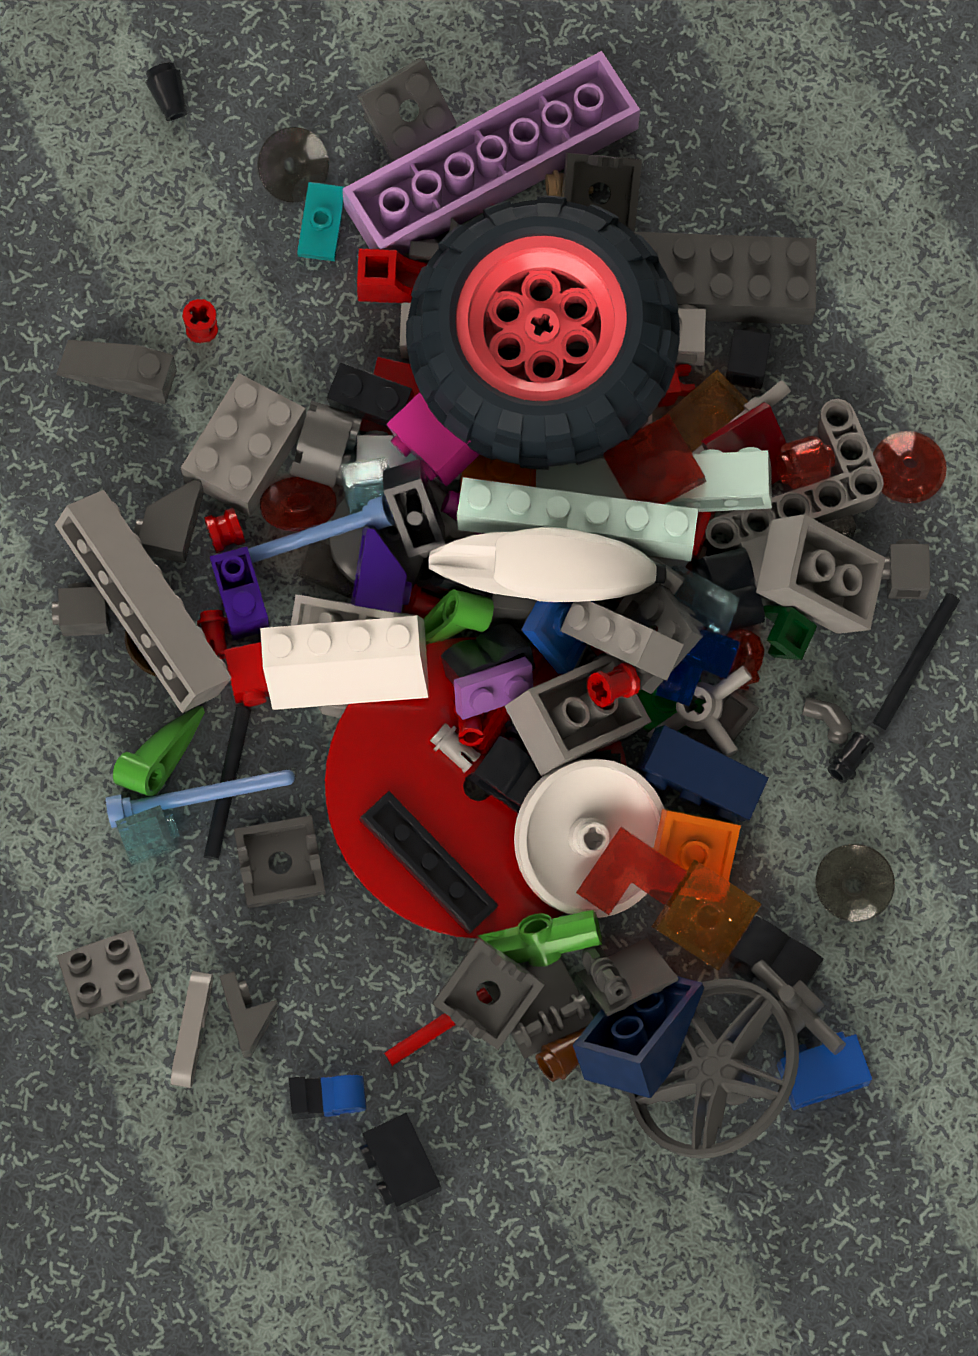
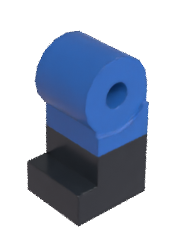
M341 1075L307 1079L305 1077L289 1078L293 1120L339 1116L340 1114L362 1112L367 1109L363 1076Z

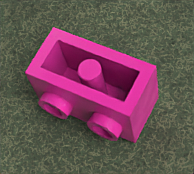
M420 392L386 424L395 436L390 440L395 448L405 457L411 453L417 459H420L427 479L432 481L436 477L446 487L480 455L471 450L465 442L453 435L437 420Z

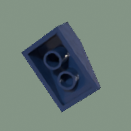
M678 977V981L666 986L657 993H653L629 1005L624 1010L607 1016L601 1009L573 1044L584 1080L651 1098L674 1067L703 993V983Z

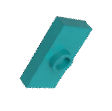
M308 182L297 251L298 257L335 262L344 208L342 190L344 187Z

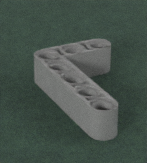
M832 399L826 402L822 407L817 425L818 433L836 476L772 497V508L735 510L713 518L708 523L703 546L707 547V555L711 556L735 550L743 541L769 534L772 520L787 517L783 511L788 508L797 509L802 515L805 514L826 525L867 511L877 504L884 484L883 478L850 403L842 399ZM832 416L839 417L844 421L845 425L840 427L832 426L827 421V418ZM852 450L857 453L859 459L847 460L842 456L841 452ZM862 483L867 484L872 488L873 493L868 495L861 494L856 490L855 486ZM831 496L837 501L838 505L835 507L824 506L819 498ZM757 520L764 523L767 529L762 532H756L751 530L747 524ZM715 533H724L729 536L731 541L727 544H718L711 536Z

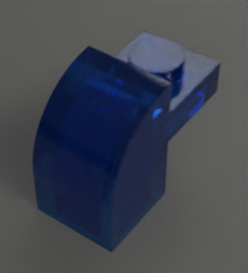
M701 629L699 632L703 637L672 670L668 680H663L658 686L655 695L689 706L702 672L727 679L740 642L722 634Z

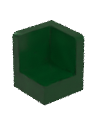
M763 605L765 617L774 623L766 640L771 644L768 654L774 658L802 660L817 625L793 607Z

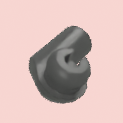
M806 697L802 715L824 721L829 727L828 739L833 743L844 744L848 740V733L852 732V723L837 704Z

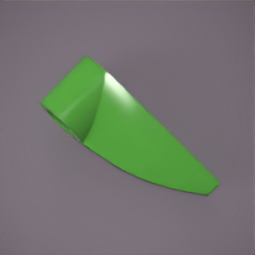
M456 589L451 590L424 618L426 645L444 641L467 628L480 632L485 631L489 627L493 616L494 605L492 599Z
M197 706L166 724L152 735L135 754L130 752L123 753L117 759L113 769L114 783L147 796L156 795L189 746L205 713L203 706Z

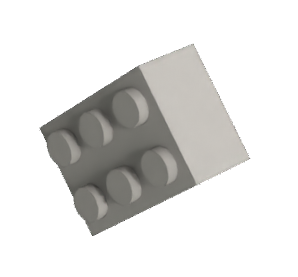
M239 373L181 466L184 482L188 483L193 479L201 481L205 494L251 517L298 440L306 418V408Z
M805 514L773 519L756 593L782 606L793 607L807 619L838 634L871 630L885 557Z
M610 654L528 689L505 705L541 776L564 764L581 759L625 739L651 722L637 694L629 698H616L611 705L606 707L597 706L590 698L587 690L588 677L595 672L607 673L612 671L615 666L621 664L617 657Z

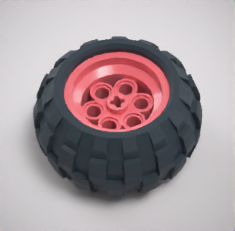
M537 196V200L521 201L512 204L508 200L483 209L482 215L469 221L464 226L462 224L458 225L438 244L439 249L432 256L428 264L422 267L411 293L412 300L408 320L406 321L407 351L415 381L428 408L444 427L465 442L471 450L486 458L520 465V468L549 470L551 466H562L572 463L580 465L604 456V452L624 440H629L648 422L649 416L658 406L661 399L665 397L675 372L680 344L679 309L672 282L669 281L666 272L660 264L658 255L641 235L635 234L631 229L619 222V217L598 206L590 205L588 207L568 202L566 197ZM536 287H548L552 291L550 298L545 301L533 299L531 293ZM572 304H581L587 309L586 314L579 319L570 318L565 311ZM511 306L519 311L518 317L511 322L502 321L498 317L501 309ZM544 321H548L551 332L544 331L541 336L536 335L534 324L542 325ZM579 341L587 345L588 351L581 357H573L567 352L568 346L573 342ZM506 345H515L521 352L516 359L505 360L499 355L500 350ZM548 362L555 367V371L550 377L540 378L534 373L535 367L539 363Z

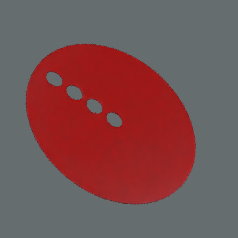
M467 637L448 639L426 645L429 698L347 705L330 743L325 772V799L329 822L338 847L354 875L374 897L399 916L418 926L450 936L477 939L479 935L518 927V924L524 918L533 914L543 913L551 916V919L563 915L564 912L543 902L529 887L519 869L514 845L515 825L518 814L491 795L484 800L476 801L469 798L464 791L463 785L466 777L475 772L486 754L480 755L473 762L461 752V755L472 764L464 773L440 749L435 751L433 749L435 745L430 741L445 723L450 728L455 726L457 728L455 732L459 733L458 720L453 713L455 706L454 685L445 675L441 655L445 650L458 642L477 638ZM546 660L533 680V687L562 674H558ZM485 712V713H484V716L482 717V720L484 719V717L486 716V714H487L488 712ZM504 726V728L502 729V731L500 732V734H499V736L497 737V739H498L500 736H502V737H504V738L506 739V737H505V732H506L507 729H506L505 726ZM620 741L596 751L611 749V753H621V764L627 766ZM388 791L395 796L499 905L469 935L359 820Z

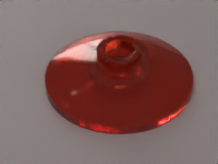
M911 431L894 433L883 439L873 452L883 478L882 493L892 500L901 503L922 502L935 495L944 483L947 470L944 454L932 439L923 434ZM912 458L916 461L917 466L908 468L904 465L903 460Z
M290 477L272 484L264 491L260 499V511L263 518L270 525L286 531H302L326 523L334 515L337 507L336 495L330 486L300 477Z

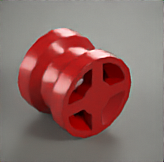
M233 507L226 509L223 515L204 517L206 528L216 553L224 551L227 545L233 543L238 546L245 544L244 535Z

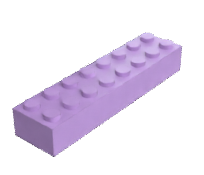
M600 51L342 189L344 208L369 249L397 250L401 255L410 252L411 241L419 242L422 239H434L449 231L451 218L460 225L483 213V209L501 203L545 179L546 174H552L553 170H558V172L563 170L566 152L591 155L636 131L639 124L640 109L603 52Z

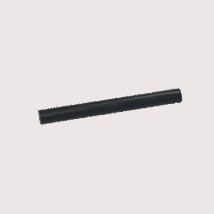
M946 593L873 720V724L884 730L889 726L960 602L959 598L955 595Z
M236 707L220 783L237 779L251 710L246 707ZM232 797L215 801L204 858L219 860Z

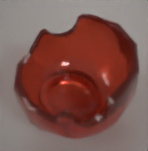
M746 629L733 630L727 633L714 650L713 665L717 677L722 681L744 666L751 674L752 679L738 689L748 691L749 686L747 685L758 683L760 681L758 671L763 664L765 652L761 638Z

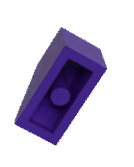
M363 527L351 604L359 607L401 613L402 605L409 604L412 583L406 582V572L376 530Z

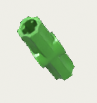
M594 910L553 919L547 914H533L524 918L518 924V927L478 936L516 963L528 961L530 965L536 967L553 964L561 957L562 953L602 945L600 925Z

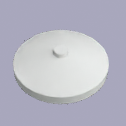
M594 758L578 759L545 774L536 782L525 797L515 825L514 845L516 859L525 881L543 902L570 915L594 910L597 917L601 918L615 915L632 907L651 890V888L645 885L662 809H664L660 797L650 783L639 773L614 761Z

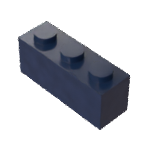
M665 725L655 728L636 771L646 775L645 779L651 786L661 790H665L668 786L680 792L678 798L685 803L699 808L701 804H704L715 810L713 815L716 818L731 823L750 820L769 777Z

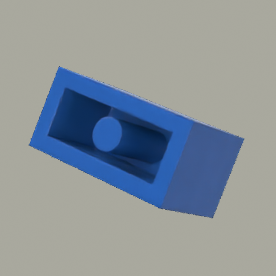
M844 1032L836 1033L846 1043L843 1050L836 1055L823 1043L811 1049H807L806 1044L798 1045V1071L793 1089L788 1098L792 1110L869 1086L872 1077L856 1034L845 1037ZM786 1050L783 1052L784 1058H781L777 1064L781 1079H783L785 1071Z

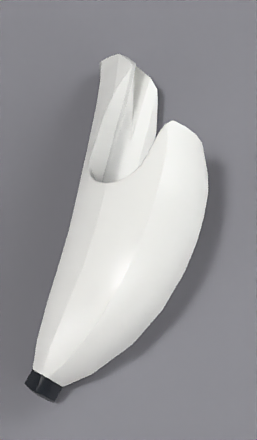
M554 527L473 535L444 544L430 551L428 557L429 569L447 579L489 593L529 598L543 602H581L620 598L638 593L654 583L665 584L666 579L665 564L654 563L642 551L632 546L597 534Z

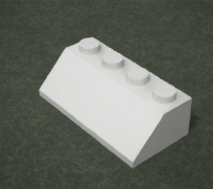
M419 616L260 628L263 670L273 710L429 698L424 619Z

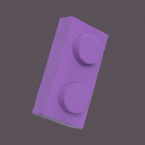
M522 657L455 679L454 690L457 714L464 720L503 707L528 689L533 688L532 664L526 657Z

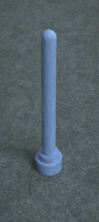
M383 495L369 500L368 505L363 506L360 512L248 548L252 563L364 526L369 528L376 527L380 530L394 525L395 520L386 496Z
M282 770L132 800L131 797L123 798L122 794L106 797L107 814L112 828L126 826L128 821L135 820L136 815L291 785L295 780V775L291 770Z

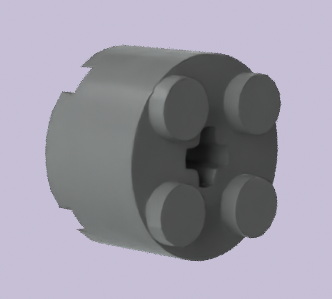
M311 401L296 448L295 460L292 462L290 475L334 487L335 484L343 486L351 455L344 452L345 449H354L362 419L356 418L355 413Z

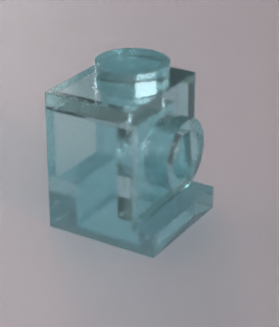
M387 457L341 465L344 496L350 515L362 511L363 506L368 505L369 500L385 495L383 491V470L390 468Z

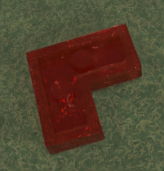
M621 826L576 893L608 915L613 911L631 883L665 905L688 871Z

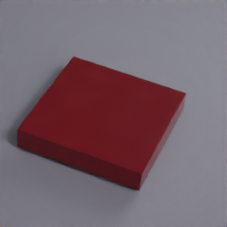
M765 402L701 440L704 450L715 449L723 453L738 452L740 449L747 447L759 448L761 451L768 450L771 462V484L798 469L771 406Z

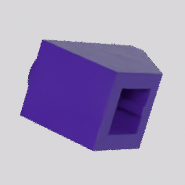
M247 546L210 556L233 641L261 633L260 628L270 627Z

